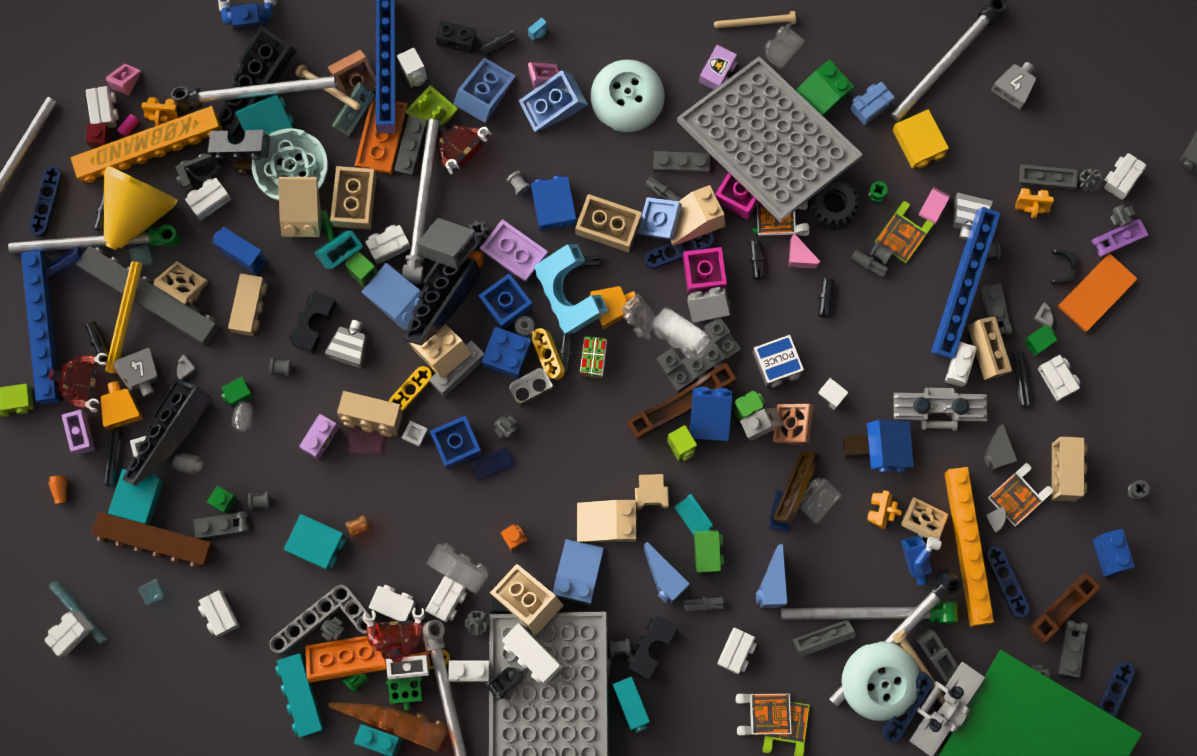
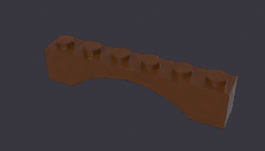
M725 363L672 398L628 420L627 427L637 442L691 410L693 388L707 387L714 390L728 388L735 384L736 377L727 363Z

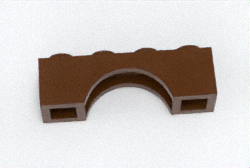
M1087 573L1081 575L1027 630L1041 644L1047 642L1060 629L1066 619L1088 601L1101 587Z

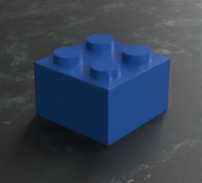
M510 273L479 295L482 305L503 330L533 309L531 300Z
M495 327L482 360L483 367L519 379L532 345L531 339Z
M466 416L430 430L446 470L482 455Z

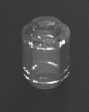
M522 316L516 320L515 329L517 335L526 338L532 337L535 327L530 317Z
M237 402V406L234 407L231 423L235 427L234 430L246 432V429L251 428L254 411L252 404Z
M183 452L181 454L177 453L173 460V468L179 472L197 475L198 472L202 471L203 461H201L200 456Z

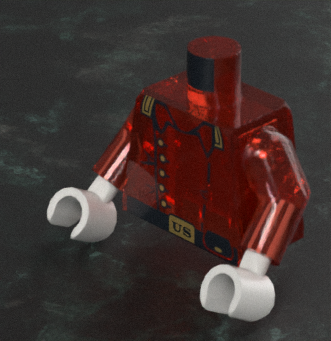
M442 124L438 128V135L441 137L438 142V154L441 164L448 169L450 174H453V168L458 171L482 147L481 139L486 142L485 136L492 133L486 127L476 128L456 124L449 130Z
M99 353L97 356L81 355L70 359L68 363L62 365L61 371L52 369L49 380L59 382L57 391L62 393V397L70 405L84 409L88 407L91 412H97L96 408H91L95 403L100 404L98 400L92 399L99 366L95 364L98 362L103 366L107 365V362H101L100 359L108 355Z
M415 608L413 609L412 614L415 623H413V620L375 623V626L373 625L376 616L375 612L372 610L371 619L367 618L366 612H364L363 621L368 625L366 631L369 644L376 651L380 652L382 658H391L395 663L401 662L403 657H409L411 650L415 649L422 640L423 624L421 620L425 616L423 608L421 615H415L416 610Z

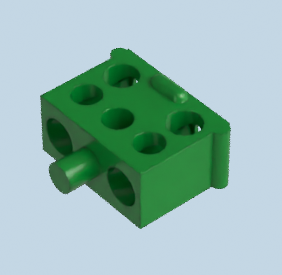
M418 676L386 681L389 688L390 704L403 703L404 710H411L410 702L423 700L421 685L423 677ZM414 690L419 693L417 697L413 695ZM404 691L409 694L407 698L403 696ZM395 692L399 695L397 699L393 697Z

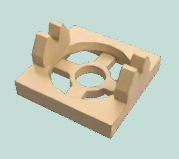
M176 261L154 280L153 285L184 304L187 302L192 304L194 300H197L200 291L207 285L208 280ZM182 278L186 283H179L176 279ZM189 278L193 280L195 286L189 283ZM173 279L174 283L170 286L169 283ZM179 287H185L190 291L183 293L178 291L177 289Z
M913 497L903 517L901 526L926 538L935 537L940 539L949 514ZM911 515L917 517L921 524L914 523ZM922 515L928 516L931 521H925ZM933 525L937 528L936 530L931 531L927 529L926 526Z

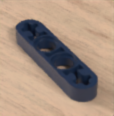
M56 166L47 167L42 177L29 225L30 231L36 237L45 236L50 227L63 179L62 171ZM55 171L57 176H54L52 179L49 175ZM52 188L53 194L50 197H45L44 191ZM42 206H48V212L41 215L39 209ZM39 225H41L43 229H39L37 232L35 227H39Z
M709 232L686 242L692 243L693 249L691 251L709 249L713 245L714 236ZM702 236H705L706 238H710V239L708 240V244H706L704 241H703V242H700V243L698 244L699 247L697 248V245H696V242H695L694 239H697V242H699V241L702 240ZM685 242L672 246L670 243L649 251L644 258L646 267L657 269L683 259V253L686 251L682 245ZM673 249L676 255L673 258H668L665 255V251ZM659 252H662V258L664 259V261H661V258H659L656 260V264L648 262L650 260V256H653V258L660 257Z
M999 546L990 547L985 552V558L1010 613L1015 618H1023L1028 615L1030 610L1027 600L1002 548ZM992 550L995 553H999V556L997 557L998 562L1003 561L1004 564H1000L996 568L994 567V564H997V561L995 558L991 559L990 555L992 554ZM1000 568H1005L1008 571L1007 578L999 577L998 570ZM1008 586L1016 588L1017 592L1014 597L1006 593ZM1018 597H1020L1021 600H1018L1017 602L1019 606L1024 607L1022 615L1020 612L1016 613L1015 609L1018 608L1016 602L1011 603L1010 600H1015Z
M1120 662L1116 665L1098 705V708L1107 712L1104 709V703L1111 701L1114 704V710L1107 713L1114 717L1117 715L1135 673V668L1130 662ZM1127 666L1129 674H1125L1122 680L1116 679V676L1118 678L1122 676L1123 671L1120 668ZM1114 683L1121 685L1122 692L1120 694H1115L1112 691Z
M919 672L916 679V688L919 689L920 687L921 692H916L917 699L909 709H906V718L898 720L894 716L885 722L882 728V735L888 742H897L901 738L931 689L933 681L926 672ZM920 679H921V680H924V679H925L926 683H925V684H923V683L920 684V683H919V680H920ZM889 730H891V731L894 730V731H895V734H894V735H893V734H890V735H889V734H888V731H889Z

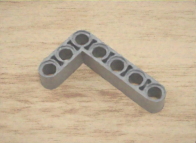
M338 585L273 636L269 643L270 648L275 653L285 654L340 609L344 611L355 627L365 635L370 634L369 629L363 630L361 626L364 612H366L367 618L371 619L372 617L349 588L344 585ZM340 590L347 591V596L343 600L338 599L337 596ZM330 602L331 610L323 612V604ZM353 605L359 606V612L356 615H351L349 611ZM312 614L315 615L316 621L314 624L308 625L307 617ZM374 621V622H373V625H374L373 628H374V631H375V629H376V623H375V621ZM294 627H299L300 634L297 637L291 636V630ZM282 639L284 647L281 650H277L275 644L278 640Z

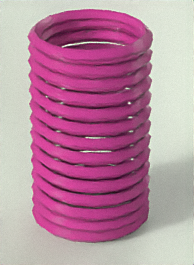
M130 114L117 131L122 136L128 137L140 121Z

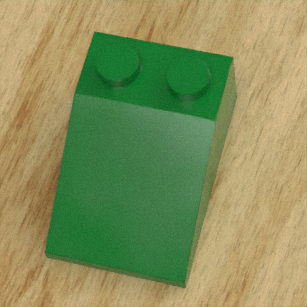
M829 59L795 91L824 117L852 94L854 85Z

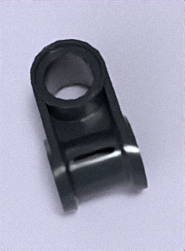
M507 667L486 682L484 687L490 690L495 697L494 701L498 702L522 682L523 673L519 668ZM511 671H514L516 678L511 682L508 675Z

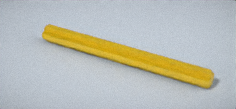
M133 261L130 265L107 360L108 364L105 369L109 373H116L113 367L114 361L120 359L142 269V264Z

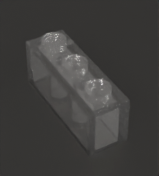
M667 307L651 323L655 330L654 334L662 340L664 338L673 348H680L682 353L688 358L692 356L698 360L712 344L707 333Z
M438 543L426 562L427 566L478 595L490 576L486 572L488 569L479 563L477 565L470 562L471 558L462 553L460 556L453 552L454 548L444 543L442 546Z

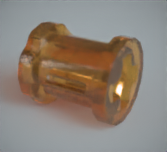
M364 514L361 515V518L345 522L351 537L365 530L370 531Z

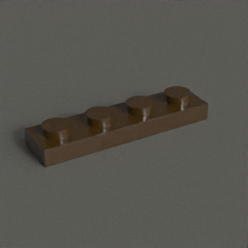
M800 453L774 514L773 520L776 523L792 524L820 456L817 453Z

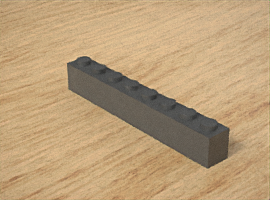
M89 246L76 265L87 274L123 295L130 267L124 268L121 266L122 262L112 256L110 259L105 256L106 252L98 247L94 249ZM146 276L139 277L134 303L204 346H207L219 328L215 324L216 320L207 314L204 317L199 314L200 310L193 305L188 307L181 301L168 295L165 291L152 285L153 281Z

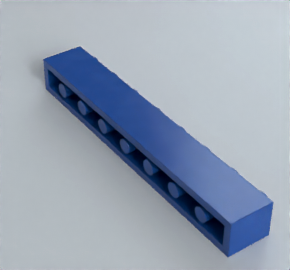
M376 0L377 133H396L395 0Z
M985 207L976 210L931 354L946 359H954L997 227L1000 212Z
M40 250L21 253L36 401L41 405L60 403L59 380L52 378L53 370L58 371L47 259Z

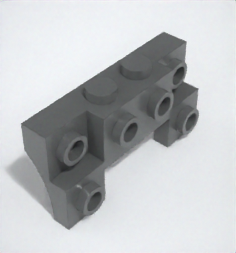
M720 317L703 328L711 341L682 360L673 348L656 358L677 393L695 381L700 380L710 371L720 367L725 361L740 352L741 348L731 336L730 330Z

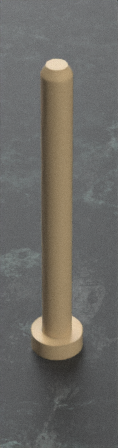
M790 11L788 15L714 22V28L790 22L792 25L796 24L795 11Z
M300 65L296 69V76L299 78H318L309 72L308 67L305 65ZM336 88L323 89L353 109L359 110L361 108L358 102Z
M900 630L892 637L896 643L899 642L902 648L912 656L920 672H926L932 678L907 641L906 632ZM932 678L933 684H932L931 690H933L934 687L936 686V685L934 684L935 681H934L933 678ZM941 691L937 699L943 705L945 695Z

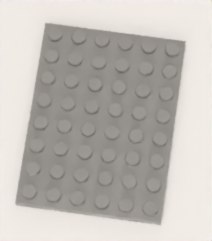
M761 57L756 58L677 117V122L780 222L859 161L863 155Z
M607 612L556 613L537 635L513 614H490L489 680L507 667L519 668L523 673V680L498 702L494 701L495 697L489 690V756H609ZM518 623L523 625L563 666L547 684L542 681L538 683L531 676L533 672L528 667L524 669L517 662L519 658L515 654L511 655L504 648L506 644L502 640ZM511 671L508 675L511 682L516 678L514 671Z

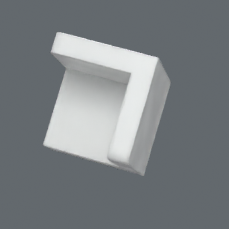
M831 378L819 391V395L830 402L828 406L833 410L838 407L848 394L844 388Z

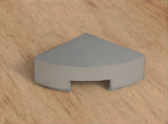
M1043 303L1033 320L1051 328L1054 320L1050 307Z
M182 355L178 361L177 376L183 381L194 373L196 368L185 355Z
M1004 506L986 515L995 533L1005 523L1006 510Z

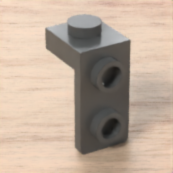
M203 153L193 160H184L175 166L179 175L176 177L179 186L184 187L187 192L193 190L194 188L185 168L188 167L193 171L214 163V157L209 153Z

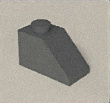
M1000 425L996 429L985 452L984 460L987 467L991 468V471L1012 465L1017 461L1004 425Z

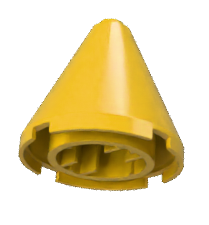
M107 166L104 172V241L107 242L106 246L117 250L118 247L122 249L173 209L178 200L117 169Z

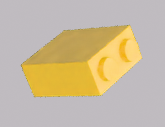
M929 109L896 123L892 130L912 169L916 167L923 168L929 164V161L934 159L935 161L941 160L946 156L945 154L949 149Z

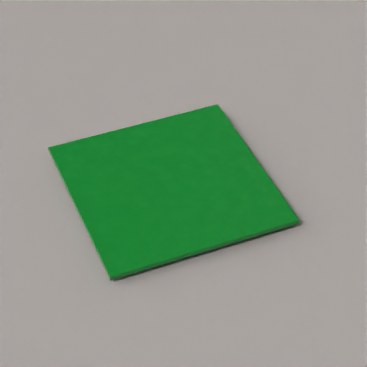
M1000 650L984 676L985 680L969 702L968 707L972 710L957 733H951L938 756H1129L1142 733Z

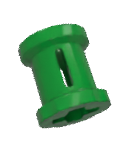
M881 181L873 183L868 194L869 199L876 203L883 201L888 190L887 185Z
M362 673L351 675L347 679L344 678L343 682L355 693L356 689L364 681H368L369 678Z

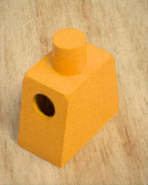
M620 286L590 292V296L602 295L609 312L599 318L603 329L630 315L628 305L638 302L634 291L624 295Z
M118 381L107 384L110 394L101 396L103 426L106 429L111 430L144 419L132 393L128 389L121 390Z

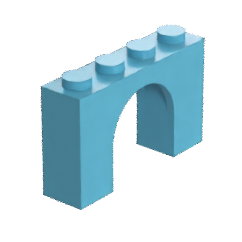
M567 244L534 266L536 276L541 281L544 293L552 305V311L556 314L559 326L565 334L576 333L609 312L602 295H591L576 305L571 304L564 295L563 282L566 275L572 269L585 262L578 244Z

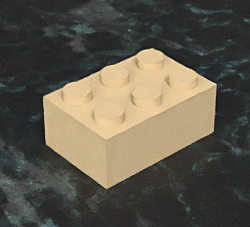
M336 166L330 218L333 227L371 230L376 185L374 169Z
M588 194L575 228V234L629 253L641 221L642 212Z
M446 324L422 346L408 342L412 349L442 379L471 355L464 342Z
M343 391L337 411L339 419L344 426L348 428H354V426L361 427L363 431L370 433L373 431L381 432L380 434L386 437L397 436L403 416L400 404Z
M1059 437L1052 443L1053 492L1051 501L1075 502L1086 494L1087 483L1084 482V474L1087 473V463H1084V455L1087 453V444L1084 443V438Z

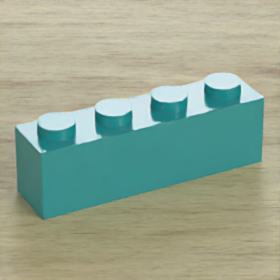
M299 653L277 660L278 666H275L278 678L282 677L284 685H281L283 696L288 698L289 704L286 707L289 716L293 715L295 723L292 724L294 734L298 735L299 738H304L325 731L311 682L308 683L307 670L303 655Z

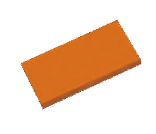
M373 97L369 105L355 168L374 169L375 172L392 175L406 118L405 111L408 109L407 103L396 101V133H377L376 97Z
M1109 253L1058 305V308L1086 333L1137 278Z
M377 633L375 634V639L370 640V635L305 646L308 683L386 670L384 634Z

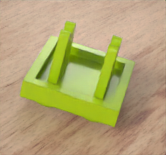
M430 85L405 113L408 116L427 121L428 119H436L439 121L440 127L441 125L444 126L458 112V108Z

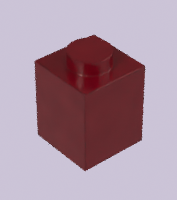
M87 123L86 143L91 149L110 143L111 130L106 124Z

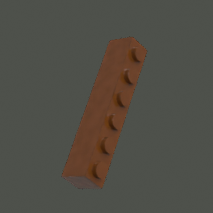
M98 512L91 532L92 535L96 536L97 541L107 543L108 540L114 541L115 546L126 548L127 545L132 546L134 551L145 553V550L152 552V556L163 559L165 555L171 557L170 561L182 564V561L190 562L189 566L198 569L201 566L207 567L214 544L208 541Z

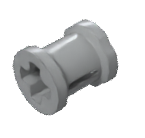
M520 170L515 171L506 179L515 188L516 195L523 194L531 187L521 176L522 172Z

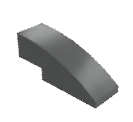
M928 629L915 638L914 641L944 684L947 685L959 666L949 650L944 647L935 631Z

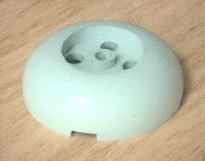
M619 60L607 65L599 72L592 84L591 105L594 113L602 123L616 131L636 132L645 129L656 120L664 106L665 92L660 77L651 67L636 60ZM633 80H636L639 82V84L632 85L631 82ZM613 85H621V87L619 89L613 88ZM641 96L642 102H636L635 98ZM621 100L625 104L620 106L617 104V101Z
M282 129L269 135L268 158L252 160V173L259 188L269 197L279 201L278 178L283 176L300 177V172H306L307 174L304 177H317L319 190L325 181L328 171V160L321 143L315 137L299 129ZM298 154L302 155L300 161L295 160V156ZM283 159L282 165H277V162Z
M884 641L870 645L867 644L859 648L849 658L842 674L844 697L855 712L867 719L887 721L894 716L899 717L917 699L916 692L920 691V687L919 689L916 688V679L920 672L912 656L897 644ZM885 667V672L878 673V669ZM901 677L900 681L894 684V679ZM869 683L874 684V689L872 691L867 690V685ZM888 693L889 698L884 701L883 696Z

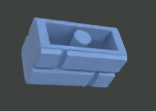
M882 82L877 85L875 83L867 88L866 94L863 96L858 95L852 100L851 111L863 125L868 124L894 103L895 96Z

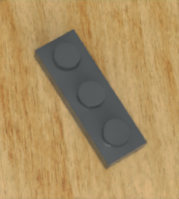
M408 116L395 171L414 176L428 123L427 120Z
M654 151L653 171L709 173L710 153Z
M1021 164L1019 185L1075 190L1077 188L1078 169Z
M847 619L795 638L793 643L800 657L856 636L854 629Z

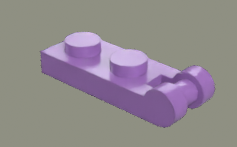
M1137 219L1091 241L1097 247V253L1101 258L1146 238L1148 233L1141 219ZM1106 240L1110 245L1108 247H1105V245L1103 244V242Z

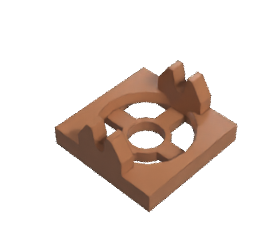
M777 404V412L784 424L783 426L788 430L787 437L784 435L782 426L775 429L773 442L794 446L796 444L803 446V443H809L814 405ZM801 411L805 417L804 420H799L796 414ZM790 412V416L783 420L786 414ZM791 418H795V420H796L795 426L792 427V428H789V427H788V422H789V420H790ZM798 426H803V431L794 437V430Z

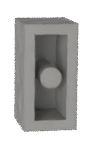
M714 287L707 292L695 291L688 295L687 303L692 323L730 315L726 288Z

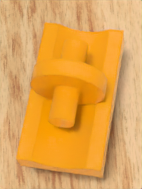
M149 97L147 103H142L144 118L155 121V126L161 125L162 122L179 118L177 107L172 99H167L165 104H160L159 99Z
M1022 188L1015 205V210H1025V212L1031 213V218H1036L1038 213L1050 212L1051 205L1054 202L1053 197H1050L1049 191L1046 190L1038 191L1037 195H1031L1030 189Z
M883 491V494L873 493L871 503L880 506L879 512L869 511L867 520L877 525L880 529H886L887 521L894 522L895 515L901 516L902 512L897 509L898 503L892 501L893 495L889 494V491Z

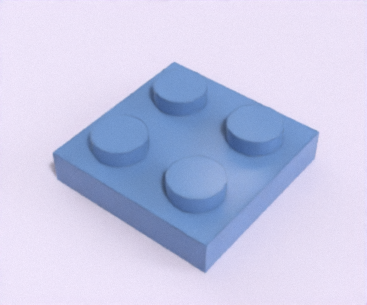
M647 197L637 233L642 236L673 240L682 203Z

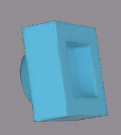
M540 18L528 28V36L533 41L536 38L543 37L547 30V22Z

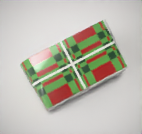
M585 336L580 368L581 376L603 378L607 347L606 338Z
M536 369L512 382L509 388L520 407L550 391L553 385L543 369ZM536 379H542L546 383V388L541 392L533 389V382ZM519 388H526L529 391L527 400L520 401L516 398V391Z

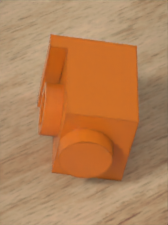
M513 524L500 532L511 551L528 542L518 525L515 526Z

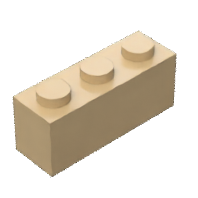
M240 274L228 326L231 333L254 336L255 331H258V315L263 310L262 297L267 292V284H265L266 282L263 277Z
M995 316L979 319L968 325L973 346L977 347L976 356L984 380L1000 377L1011 372L1012 369Z

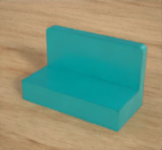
M691 494L674 507L693 536L694 531L712 529L713 524Z

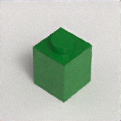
M1044 325L1027 337L1024 343L1036 357L1053 345L1057 339L1053 329Z
M243 377L221 387L224 392L221 394L226 404L229 403L233 408L253 398Z
M216 486L207 503L219 511L228 514L238 498L221 487Z

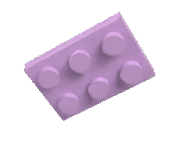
M503 219L480 247L481 252L525 283L535 271L534 266L543 261L548 254L547 250Z

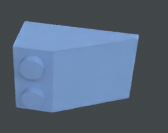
M483 58L458 89L453 105L486 123L516 76L488 59Z
M563 70L519 100L534 132H538L573 116L588 105L573 75Z
M385 263L361 292L401 329L407 330L410 319H413L415 305L419 301L420 290Z
M566 539L552 593L557 598L591 605L604 548Z
M646 542L644 544V552L657 590L659 591L658 596L665 603L669 601L672 604L688 588L690 583Z
M779 544L775 549L759 590L756 592V604H760V609L781 608L787 604L783 544Z

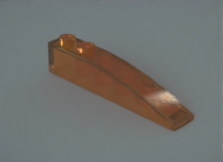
M330 703L328 706L436 752H441L449 730L445 729L446 724L437 720L433 724L427 721V716L420 713L414 716L391 708L359 703Z

